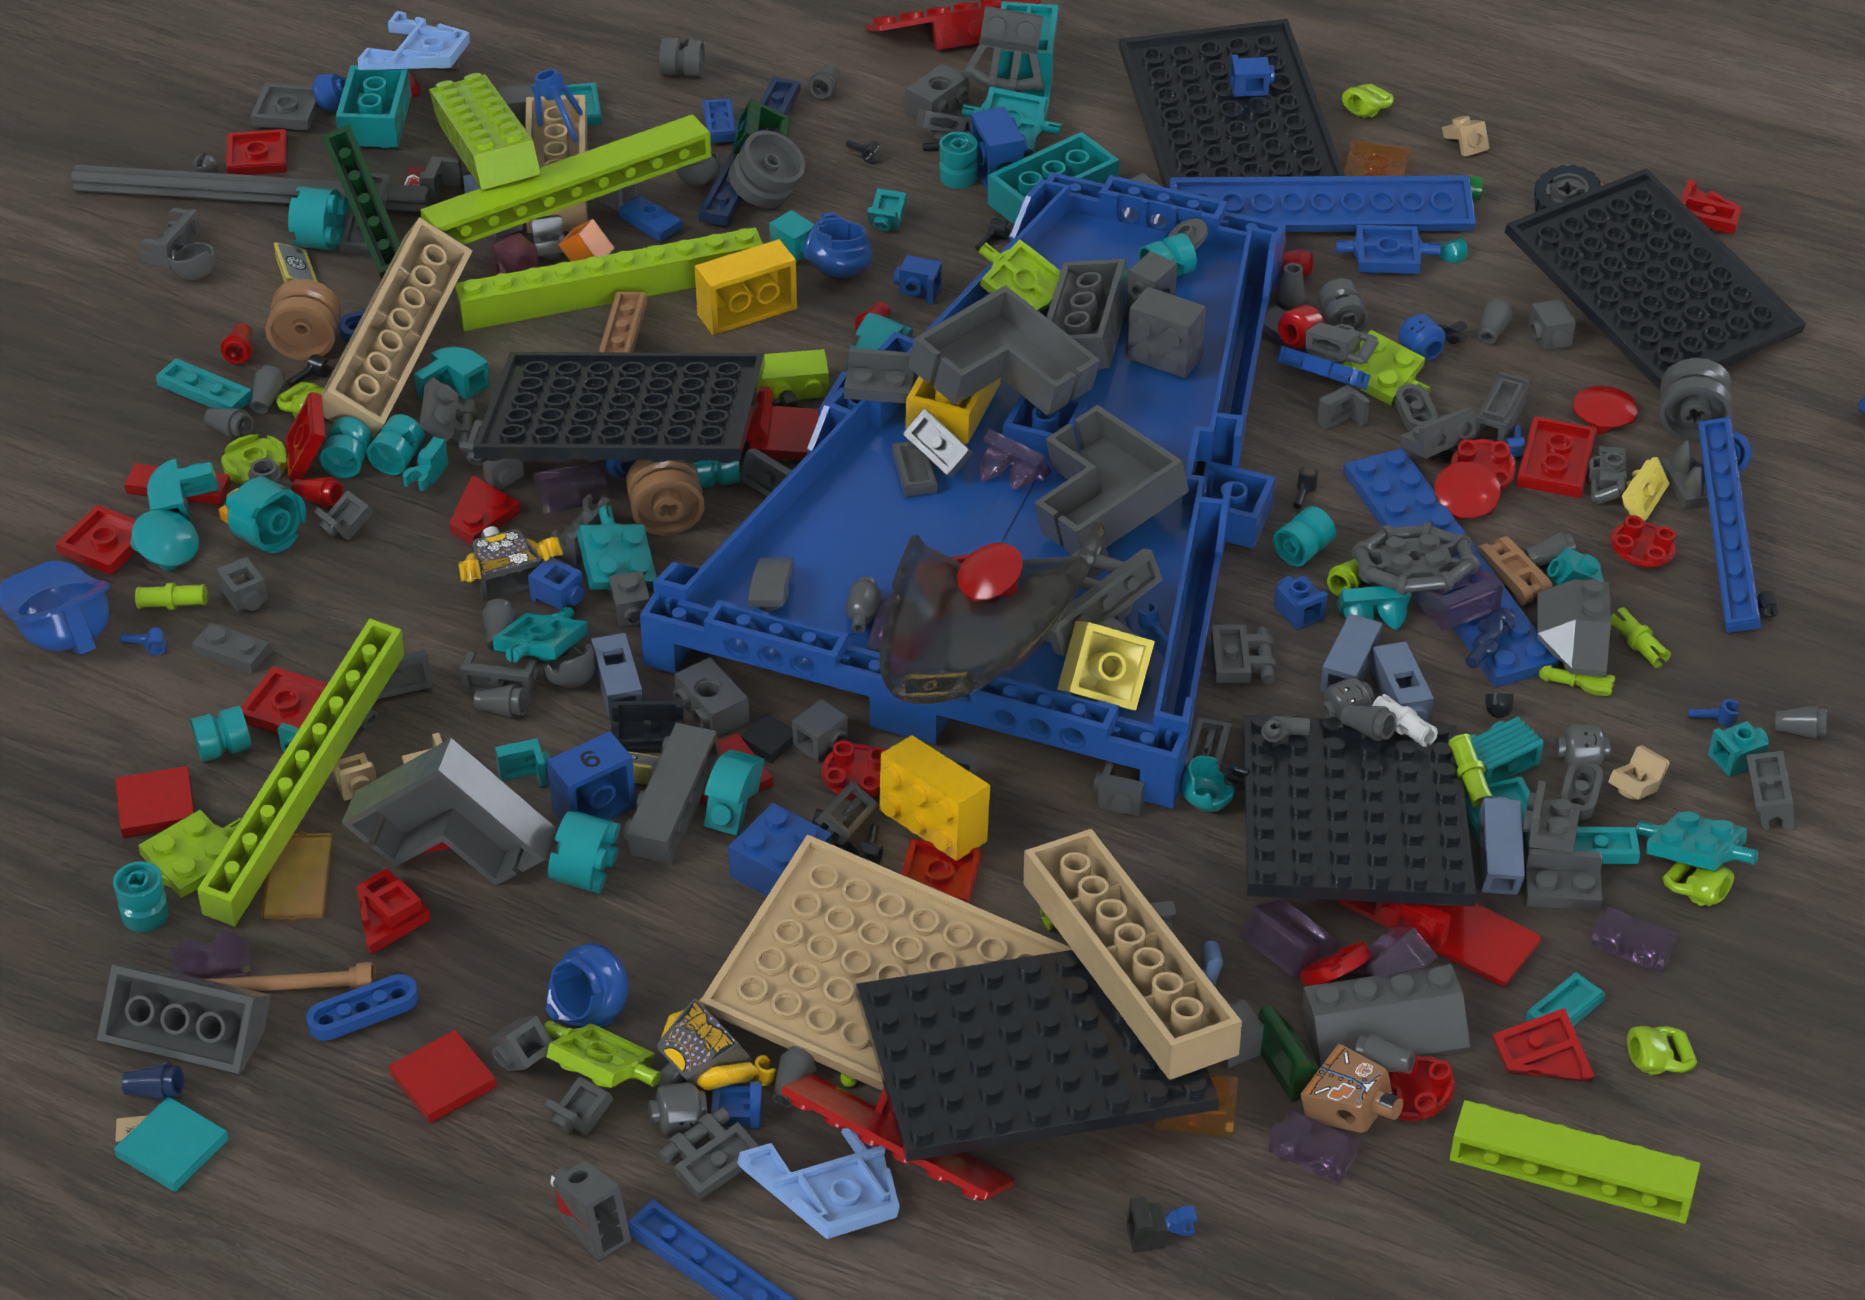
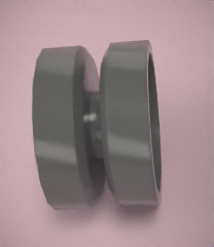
M762 130L754 132L746 139L740 153L736 155L731 163L728 175L730 184L746 202L760 208L771 209L781 206L788 199L793 191V187L803 176L806 165L803 154L789 138L774 131Z
M1691 358L1681 360L1670 366L1662 376L1660 385L1659 417L1662 426L1671 435L1682 440L1700 441L1698 422L1732 416L1731 399L1733 384L1730 374L1722 365L1709 359Z

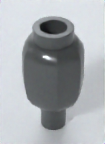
M860 577L848 592L846 614L853 621L852 630L856 633H863L865 631L866 624L875 618L879 609L881 590L877 587L876 581L871 577Z

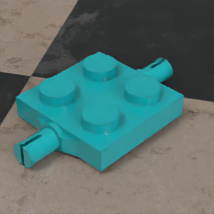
M991 86L989 87L987 99L981 108L964 104L962 109V117L970 118L973 112L1005 107L1010 117L1015 118L1020 134H1024L1026 137L1027 151L1024 153L1034 154L1037 140L1042 135V132L1059 136L1062 123L1045 121L1046 97Z
M600 507L598 513L601 524L580 525L576 532L589 589H606L611 591L609 576L643 571L647 588H654L653 582L657 577L644 524L615 523L612 507Z
M567 606L552 615L525 613L493 637V648L495 651L506 652L505 655L509 662L513 661L515 663L526 655L538 657L541 661H553L588 634L587 621L574 620V611L570 607L567 608Z
M1679 811L1664 825L1661 824L1659 826L1641 820L1636 828L1638 836L1649 838L1647 840V854L1716 871L1723 863L1738 860L1754 865L1758 859V850L1742 847L1747 840V828L1733 825L1732 822L1727 820H1712L1700 817L1695 812Z

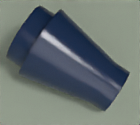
M170 1062L136 1071H126L122 1076V1090L125 1095H138L164 1101L168 1096L172 1099L173 1097H180L184 1089V1075L181 1067L173 1066Z

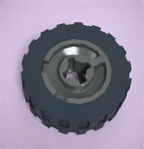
M1561 165L1557 168L1553 167L1548 172L1540 175V179H1537L1535 183V211H1540L1601 186L1600 180L1593 171H1589L1583 166Z

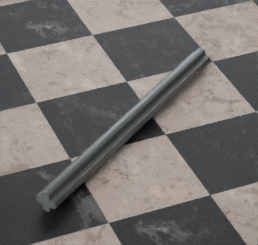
M75 164V170L71 174V181L74 182L73 190L79 192L290 205L292 197L298 198L300 193L295 191L297 187L306 186L337 189L342 197H347L341 182L336 180ZM391 184L385 203L386 211L421 213L420 209L431 206L430 187Z

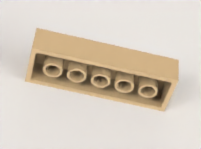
M573 95L583 111L582 115L577 114L566 96H561L578 137L577 143L573 142L555 99L545 100V97H541L543 125L539 127L537 126L534 97H526L525 130L533 139L539 168L588 151L585 95ZM588 201L544 217L561 216L563 232H570L573 228L588 221ZM531 221L527 222V233H533Z

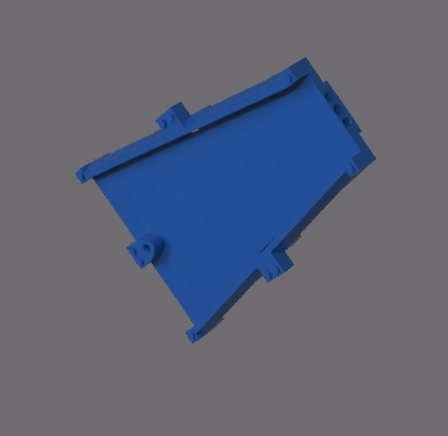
M1051 172L1047 180L1041 179L1025 196L1010 234L1009 243L1000 254L1011 249L1020 239L1060 271L1064 262L1125 259L1129 271L1130 268L1139 262L1138 251L1140 247L1155 241L1163 242V239L1168 237L1173 228L1185 220L1198 218L1206 223L1208 235L1205 241L1195 249L1197 257L1195 271L1176 277L1175 296L1206 306L1203 355L1186 378H1182L1128 359L1129 322L1126 321L1125 314L1110 368L1097 370L1091 390L1073 401L1069 399L1067 405L1047 416L1001 379L1000 385L969 443L965 444L974 452L965 462V466L961 467L951 478L931 461L938 484L937 493L904 497L892 456V444L910 442L903 435L907 429L905 428L906 403L844 399V385L847 372L842 371L818 409V422L807 447V455L700 568L673 561L653 582L654 593L640 614L643 664L675 674L691 649L869 696L870 727L906 737L913 735L919 740L936 744L949 718L1133 767L1140 769V781L1145 782L1144 801L1173 809L1181 792V778L1185 771L1196 694L1225 542L1254 549L1273 508L1276 477L1239 468L1266 309L1269 303L1270 292L1274 291L1282 274L1286 225L1227 212V201L1112 175H1109L1107 181L1103 184ZM990 262L926 331L981 300L984 295L990 294L979 284L981 279L991 269L993 263ZM1049 307L1040 311V313L1047 317ZM894 332L878 350L911 353L914 339ZM915 373L914 384H915L917 378L919 377V375H917L916 373ZM1096 405H1099L1182 460L1189 490L1188 493L1106 547L1110 558L1124 562L1143 548L1153 551L1163 579L1133 603L1131 614L1124 618L1127 627L1131 629L1132 633L1155 641L1153 657L1147 668L1136 711L1108 702L1094 701L1072 695L1070 692L1058 691L1057 688L1066 655L1055 654L1051 642H1046L1041 631L1033 627L1029 628L1015 640L1009 639L999 613V609L1072 555L1065 550L1064 544L1062 546L1058 545L1041 532L1034 502L1068 480L1053 470L1046 438L1067 424H1071L1074 428L1078 449L1081 451L1074 420ZM1198 461L1206 462L1203 476L1195 475ZM991 543H1006L1018 550L1023 561V569L1020 578L1017 580L1019 587L1012 596H1000V606L936 620L932 619L914 577L913 565L970 554L979 547ZM794 557L795 571L788 581L789 597L783 607L773 611H762L759 607H748L750 585L759 558ZM1104 571L1095 579L1102 580L1111 572ZM860 577H871L876 581L877 587L881 590L879 609L875 618L866 624L865 631L863 633H856L852 630L853 621L846 614L848 592ZM1081 589L1070 598L1077 599L1086 591ZM1152 602L1158 605L1159 622L1169 635L1167 647L1155 632L1140 628L1138 608H1141L1143 612H1149V603ZM1056 608L1045 617L1051 618L1060 612L1061 609Z

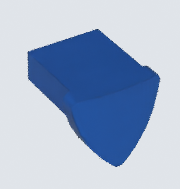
M750 1082V1086H724L713 1089L711 1114L720 1108H724L731 1120L723 1126H733L738 1122L742 1127L759 1129L763 1116L762 1082Z

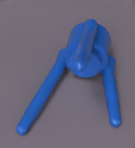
M548 69L538 73L534 78L536 83L531 84L534 93L537 126L541 127L543 125L541 96L545 97V100L555 99L573 142L577 143L578 137L561 99V90L578 115L583 114L581 107L565 84L561 72L557 73L555 69Z

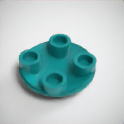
M152 510L142 514L135 521L132 528L130 545L144 558L158 564L161 569L173 571L179 565L187 563L195 556L199 547V537L191 522L182 515L169 510Z

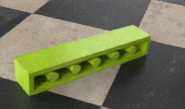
M1464 1100L1455 1129L1450 1160L1683 1224H1686L1701 1164L1681 1156L1669 1155L1640 1145L1620 1142L1602 1135L1590 1134L1561 1124L1545 1122L1523 1114H1515L1490 1107L1486 1104H1478Z

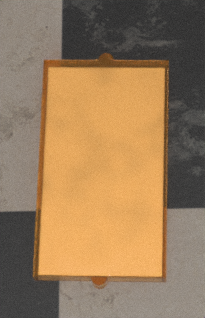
M301 831L299 834L292 835L266 877L261 912L262 920H289L290 922H295L297 919H324L333 833L306 834L305 831Z

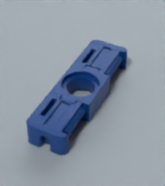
M1281 346L1276 361L1364 390H1366L1371 377L1370 374L1284 346Z

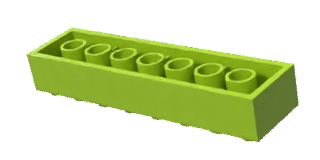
M469 74L464 77V80L457 82L451 80L437 83L436 87L429 89L439 126L481 190L541 174L533 139L486 74Z

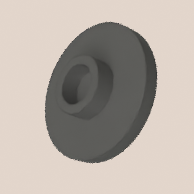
M1188 219L1174 227L1168 237L1183 233L1190 239L1194 249H1197L1208 235V226L1202 219Z

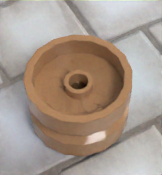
M294 279L283 283L275 290L271 302L270 313L265 327L268 341L279 353L295 360H308L313 354L324 356L332 349L336 338L337 326L341 315L340 301L327 286L310 279Z
M637 460L630 467L626 476L632 516L636 524H644L646 532L659 536L676 535L690 529L700 520L705 509L704 496L700 486L698 470L694 463L685 462L684 460H667L665 462Z

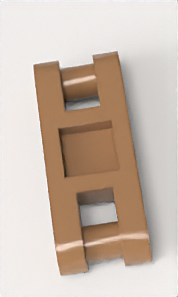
M1508 536L1496 539L1492 545L1485 543L1476 547L1494 573L1514 593L1515 600L1520 606L1532 603L1534 598L1537 597L1538 592L1553 587L1550 579Z

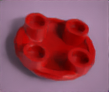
M1600 385L1587 387L1578 392L1573 400V412L1590 424V427L1598 428V434L1607 433L1610 428L1622 427L1626 424H1633L1636 421L1637 404L1632 396L1623 390Z
M1465 439L1461 441L1452 456L1450 464L1475 462L1487 467L1495 474L1500 484V492L1510 485L1516 471L1514 457L1510 453V446L1504 441L1487 439Z
M1458 462L1447 466L1439 473L1434 484L1437 501L1447 507L1455 520L1460 518L1475 519L1492 514L1500 498V484L1495 474L1487 467L1475 462Z
M1636 515L1627 516L1624 519V523L1618 525L1611 532L1610 543L1612 549L1622 559L1635 565L1659 567L1669 563L1676 553V544L1674 542L1676 533L1673 529L1658 527L1655 524L1644 522L1641 517Z
M991 543L979 547L968 555L960 565L957 575L958 587L964 593L967 600L972 603L980 600H989L998 596H1012L1018 590L1019 584L1017 580L1020 578L1023 569L1021 554L1015 547L1006 543Z
M846 740L838 741L834 744L833 751L827 755L822 763L821 776L826 787L836 795H839L853 781L870 797L878 795L880 793L881 753L886 751V749L871 747L865 744H852ZM851 792L846 798L855 799L856 796Z
M1415 1056L1413 1069L1410 1074L1388 1072L1392 1095L1403 1099V1108L1398 1119L1403 1121H1420L1431 1118L1445 1109L1454 1096L1456 1082L1452 1068L1446 1061L1432 1056Z

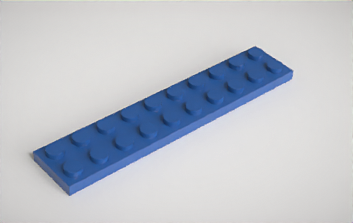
M1469 175L1170 177L1169 180L1170 189L1227 201V212L1286 225V232H1356V225L1417 226L1418 231H1474L1476 225Z
M1403 448L1344 463L1343 474L1380 526L1388 524L1391 527L1424 525V522H1432L1434 527L1456 535L1466 534L1447 507L1437 501L1435 491ZM1473 543L1471 544V549L1480 563L1478 571L1473 575H1467L1453 585L1451 591L1445 593L1440 590L1427 591L1470 653L1474 649L1472 646L1473 641L1477 636L1481 635V631L1478 629L1479 621L1489 618L1495 613V610L1502 607L1508 608L1515 614V627L1509 629L1504 625L1502 637L1496 640L1499 644L1498 650L1493 654L1486 655L1479 664L1495 688L1539 676V670L1544 666L1550 665L1552 668H1558L1559 660L1537 639V630Z

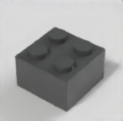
M1147 286L1130 307L1127 358L1186 378L1203 355L1206 306Z

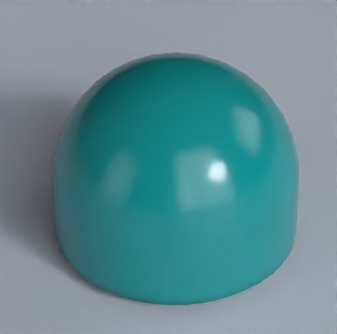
M1457 238L1441 244L1439 257L1446 262L1459 263L1468 256V246L1465 238Z

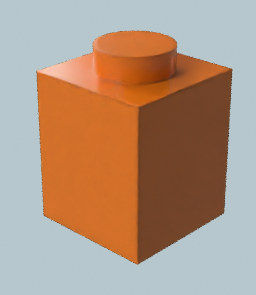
M594 219L573 228L558 244L571 262L593 256L609 255L614 249V246Z

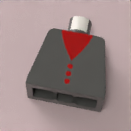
M588 1161L581 1162L571 1169L561 1167L553 1173L550 1183L555 1190L560 1216L567 1227L597 1261L631 1241L620 1186Z

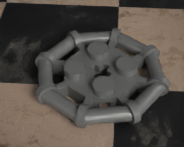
M1424 522V525L1391 527L1388 524L1381 526L1377 533L1365 541L1357 542L1352 549V556L1358 562L1359 577L1364 582H1375L1398 591V595L1405 596L1407 592L1440 590L1443 593L1451 591L1453 585L1464 577L1475 574L1480 565L1479 560L1474 556L1471 549V539L1466 534L1456 535L1434 527L1432 522ZM1383 544L1385 545L1383 549H1377Z

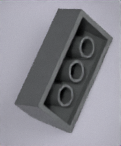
M1125 259L1064 262L1047 314V318L1100 359L1098 370L1110 368L1127 310L1128 268Z
M132 962L114 964L111 966L97 1040L240 1074L243 1072L264 1033L271 995Z
M1452 964L1312 985L1303 988L1300 1017L1319 1069L1338 1044L1355 1051L1357 1041L1361 1035L1368 1037L1370 1034L1377 1035L1400 1047L1414 1051L1415 1056L1439 1057L1470 1052L1464 996Z

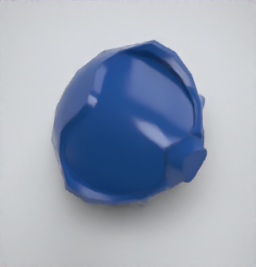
M835 212L823 213L822 218L811 229L804 244V257L813 263L822 274L837 279H845L858 275L872 262V246L866 238V229L862 225L850 222L836 215Z
M592 942L570 949L553 968L548 984L547 1006L545 1010L552 1020H560L564 1024L580 1027L590 1023L601 1028L612 1025L615 1017L623 1011L629 990L628 974L622 961L606 946Z

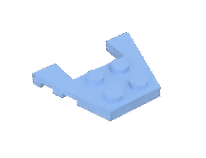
M396 11L388 21L389 32L407 34V38L396 51L366 48L358 58V70L451 68L469 45L470 35L467 31L441 23L437 27L427 25L426 19L416 17L415 21L407 19L406 13Z
M848 1128L842 1129L841 1133L855 1154L794 1172H790L772 1143L739 1153L737 1163L740 1168L826 1239L897 1218L900 1206L891 1170L886 1165L884 1157L885 1148L881 1145L875 1147L862 1142L858 1138L859 1134Z

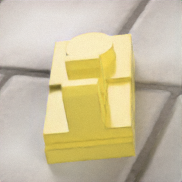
M1658 457L1646 460L1641 469L1632 472L1633 479L1626 482L1627 489L1622 495L1624 507L1628 510L1629 514L1641 517L1644 522H1646L1669 485Z

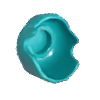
M1199 755L1190 759L1183 773L1180 784L1182 795L1194 807L1205 812H1216L1229 806L1235 793V788L1225 785L1224 774L1219 771L1216 758Z

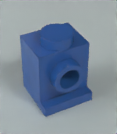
M1238 54L1231 56L1229 78L1233 97L1268 95L1269 84L1274 83L1275 79L1274 66L1269 65L1268 57L1238 59Z
M907 255L902 265L896 267L893 281L894 284L899 285V294L927 299V304L933 305L942 288V262Z
M552 557L548 561H543L528 575L530 598L535 603L541 600L562 610L563 607L569 604L574 606L579 604L583 598L582 572Z
M1305 575L1296 579L1292 576H1287L1276 586L1274 607L1298 631L1325 620L1328 594L1325 591L1320 592Z

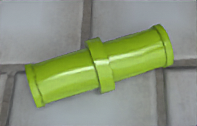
M175 582L166 583L165 586L137 587L135 590V603L138 609L144 607H167L168 610H174L178 606H206L208 603V590L206 584L177 586Z
M1625 607L1617 610L1621 615L1620 618L1613 613L1611 625L1627 639V645L1632 650H1638L1654 668L1663 666L1658 660L1659 657L1665 663L1669 660L1671 652L1652 636L1653 631L1647 625H1641Z
M1460 734L1451 738L1448 744L1458 766L1456 770L1457 776L1463 778L1471 806L1473 808H1480L1484 798H1493L1484 776L1486 769L1484 763L1477 758L1470 735Z

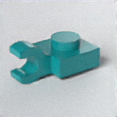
M433 437L426 448L421 449L417 459L418 466L408 468L403 473L404 487H408L413 481H418L419 491L423 492L428 488L429 483L434 485L448 466L445 439Z

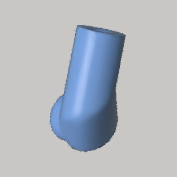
M1207 941L1202 946L1204 969L1202 971L1215 986L1223 966V958L1220 945L1216 941Z

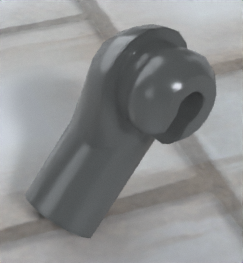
M1274 716L1265 722L1261 732L1265 740L1272 743H1278L1289 735L1309 736L1310 718Z

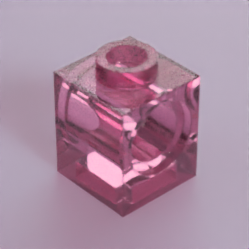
M520 232L494 244L497 274L539 268L537 247Z

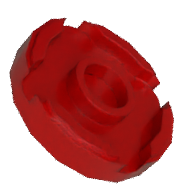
M1358 942L1339 949L1336 954L1323 959L1322 957L1300 971L1299 977L1303 987L1324 984L1354 970L1372 957L1371 950L1367 947L1366 943Z

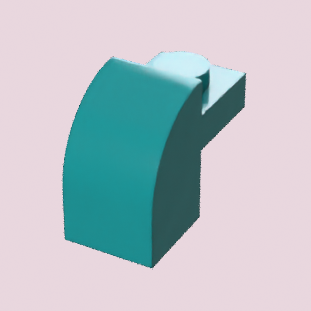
M447 347L430 353L432 363L414 373L417 398L423 401L425 384L432 377L450 386L465 400L472 398L491 386L488 361L477 353L461 347Z
M172 459L159 466L151 475L147 486L150 511L169 510L182 515L187 520H191L187 497L220 490L218 478L211 462L195 463L180 469L177 460Z
M732 749L718 758L709 776L704 794L709 796L704 827L736 836L742 833L748 798L759 791L765 758Z

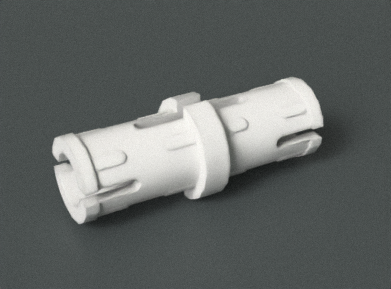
M1383 694L1382 697H1377L1374 701L1373 706H1386L1391 712L1395 713V731L1397 733L1408 735L1423 747H1427V744L1430 746L1437 738L1438 729L1417 716V712L1411 707L1401 706L1386 694Z

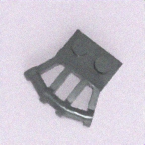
M986 6L979 46L964 69L962 76L967 79L969 77L987 87V90H989L990 86L1016 92L1035 88L1036 91L1044 90L1037 54L1043 16ZM986 47L994 48L990 76L975 67ZM1002 49L1014 51L1010 79L997 77ZM1022 53L1029 54L1033 77L1017 80Z

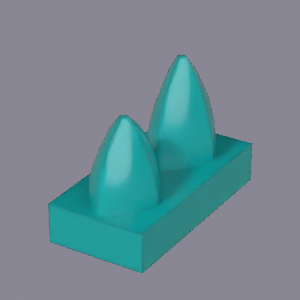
M1386 586L1342 589L1337 601L1338 615H1345L1346 620L1349 614L1374 620V613L1379 612L1383 621L1394 630H1397L1406 618L1411 592H1407L1406 596L1398 595V591Z

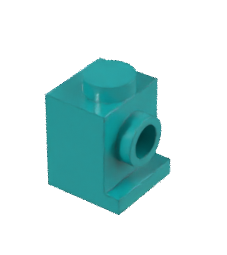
M1748 721L1723 731L1717 728L1713 730L1708 755L1728 777H1732L1749 770L1747 755L1767 753L1769 745L1768 736L1762 728L1754 729Z

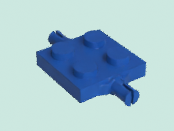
M1356 225L1354 241L1336 240L1335 253H1354V256L1357 258L1358 272L1420 274V259L1422 255L1440 256L1441 243H1422L1418 236L1417 226Z

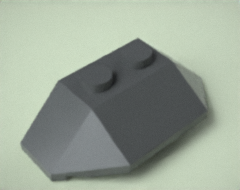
M1574 579L1538 592L1537 639L1554 657L1564 663V667L1570 674L1606 677L1611 628L1610 583L1600 582L1595 579Z

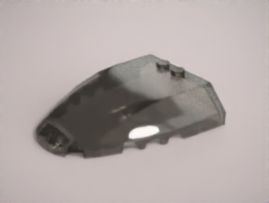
M1093 522L1077 556L1022 560L1023 569L1020 578L1017 580L1019 587L1016 593L1009 597L998 596L973 603L967 600L964 593L958 587L957 575L962 563L928 547L920 539L919 535H912L892 583L895 593L893 602H888L886 605L889 615L888 624L882 627L885 645L880 647V671L888 690L894 697L908 703H942L968 695L987 686L1034 656L1054 633L1099 555L1107 538L1101 522Z

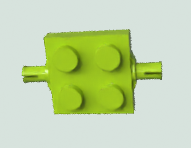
M1020 239L1011 249L1001 254L987 242L980 248L978 253L993 263L991 269L981 279L979 285L991 294L1006 285L1039 312L1048 307L1050 308L1061 273L1057 267Z
M1370 330L1368 334L1376 336L1379 344L1368 362L1358 364L1345 360L1342 364L1370 374L1371 377L1366 390L1358 389L1390 406L1395 402L1398 388L1403 385H1419L1426 389L1428 394L1431 391L1430 386L1415 380L1416 375L1424 366L1425 357L1373 330ZM1365 341L1360 342V349Z
M200 809L139 844L140 855L147 862L159 868L164 885L172 888L182 899L198 889L242 818H238L222 828L215 825Z
M552 1020L547 1021L544 1025V1029L549 1037L555 1040L549 1043L546 1057L560 1063V1066L567 1071L579 1072L591 1078L592 1082L598 1086L612 1088L629 1078H636L654 1087L660 1081L661 1072L651 1068L655 1056L654 1052L592 1023L576 1029H567Z

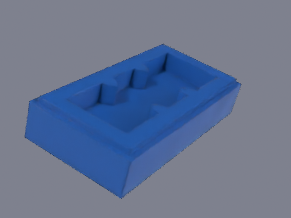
M732 99L704 100L705 127L710 131L711 143L734 141L736 126Z
M641 195L618 208L621 219L659 242L682 229L681 219Z

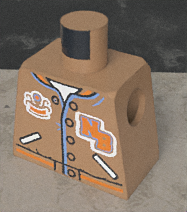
M1341 1044L1335 1047L1301 1093L1306 1121L1360 1133L1368 1131L1378 1115L1396 1120L1403 1108V1099L1392 1095L1388 1071L1383 1066Z

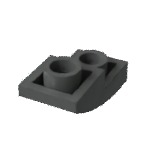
M794 557L759 558L750 585L748 607H759L762 611H773L783 607L789 597L788 581L795 571Z

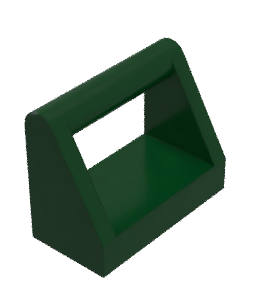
M751 98L737 119L733 154L737 155L740 153L746 139L754 132H758V128H778L777 133L789 138L790 118Z
M1268 1004L1262 1007L1259 1012V1020L1264 1025L1261 1056L1290 1101L1295 1102L1301 1099L1302 1091L1317 1073L1319 1067L1288 1021L1273 1005Z

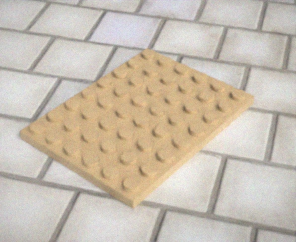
M807 834L701 998L700 1003L711 1015L787 1049L793 1046L800 1047L809 1052L816 1062L882 1091L884 1085L856 996V983L1072 949L1067 945Z

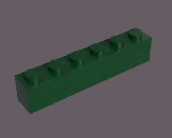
M347 125L321 137L382 279L400 246V241L350 125Z

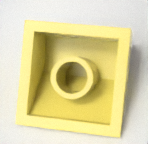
M1076 621L1057 690L1070 692L1072 695L1094 701L1108 702L1136 711L1155 641L1091 622Z

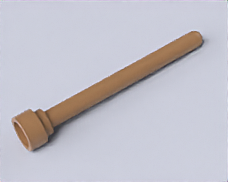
M373 962L357 963L356 967H350L349 971L205 980L253 991L350 986V989L354 990L376 982V972Z

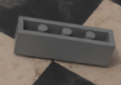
M676 723L671 735L665 737L659 762L654 763L651 767L649 784L646 790L641 791L638 796L635 815L633 819H628L625 825L624 839L628 841L631 856L667 864L673 863L700 802L711 771L721 754L717 731Z

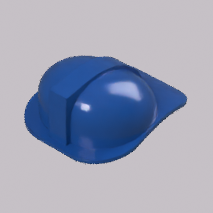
M48 561L5 579L0 584V607L7 617L15 623L21 635L31 644L47 651L62 652L71 650L81 655L97 648L94 639L103 632L107 625L110 608L105 592L110 588V585L107 581L92 578L73 564L63 561Z

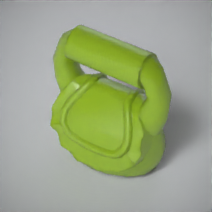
M1364 84L1350 87L1344 91L1342 102L1351 114H1355L1357 117L1373 118L1380 109L1390 107L1394 102V97L1373 84Z
M300 382L279 394L276 404L280 410L291 412L294 418H296L307 395L310 392L321 394L324 388L314 383Z
M1676 862L1662 878L1665 887L1671 891L1687 895L1693 903L1699 906H1711L1720 903L1729 893L1734 881V873L1723 865L1716 871L1696 867V871L1687 878L1686 883H1678L1691 867L1696 866Z
M1635 1026L1628 1032L1627 1047L1633 1064L1642 1072H1646L1651 1076L1660 1075L1666 1070L1684 1073L1692 1070L1698 1062L1686 1032L1669 1026L1655 1028ZM1667 1037L1672 1038L1681 1062L1674 1059V1052L1669 1045Z

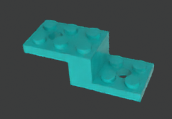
M1002 2L1001 9L1043 16L1037 54L1044 90L1036 91L1035 88L1021 91V93L1047 98L1044 113L1045 121H1047L1053 80L1054 43L1059 5ZM1002 49L998 78L1010 79L1014 51ZM1022 53L1017 80L1033 77L1029 54Z

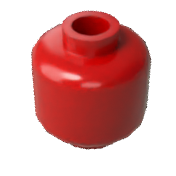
M1309 305L1293 308L1285 312L1278 322L1279 337L1291 349L1306 348V331L1319 322L1324 323L1323 317L1317 309Z

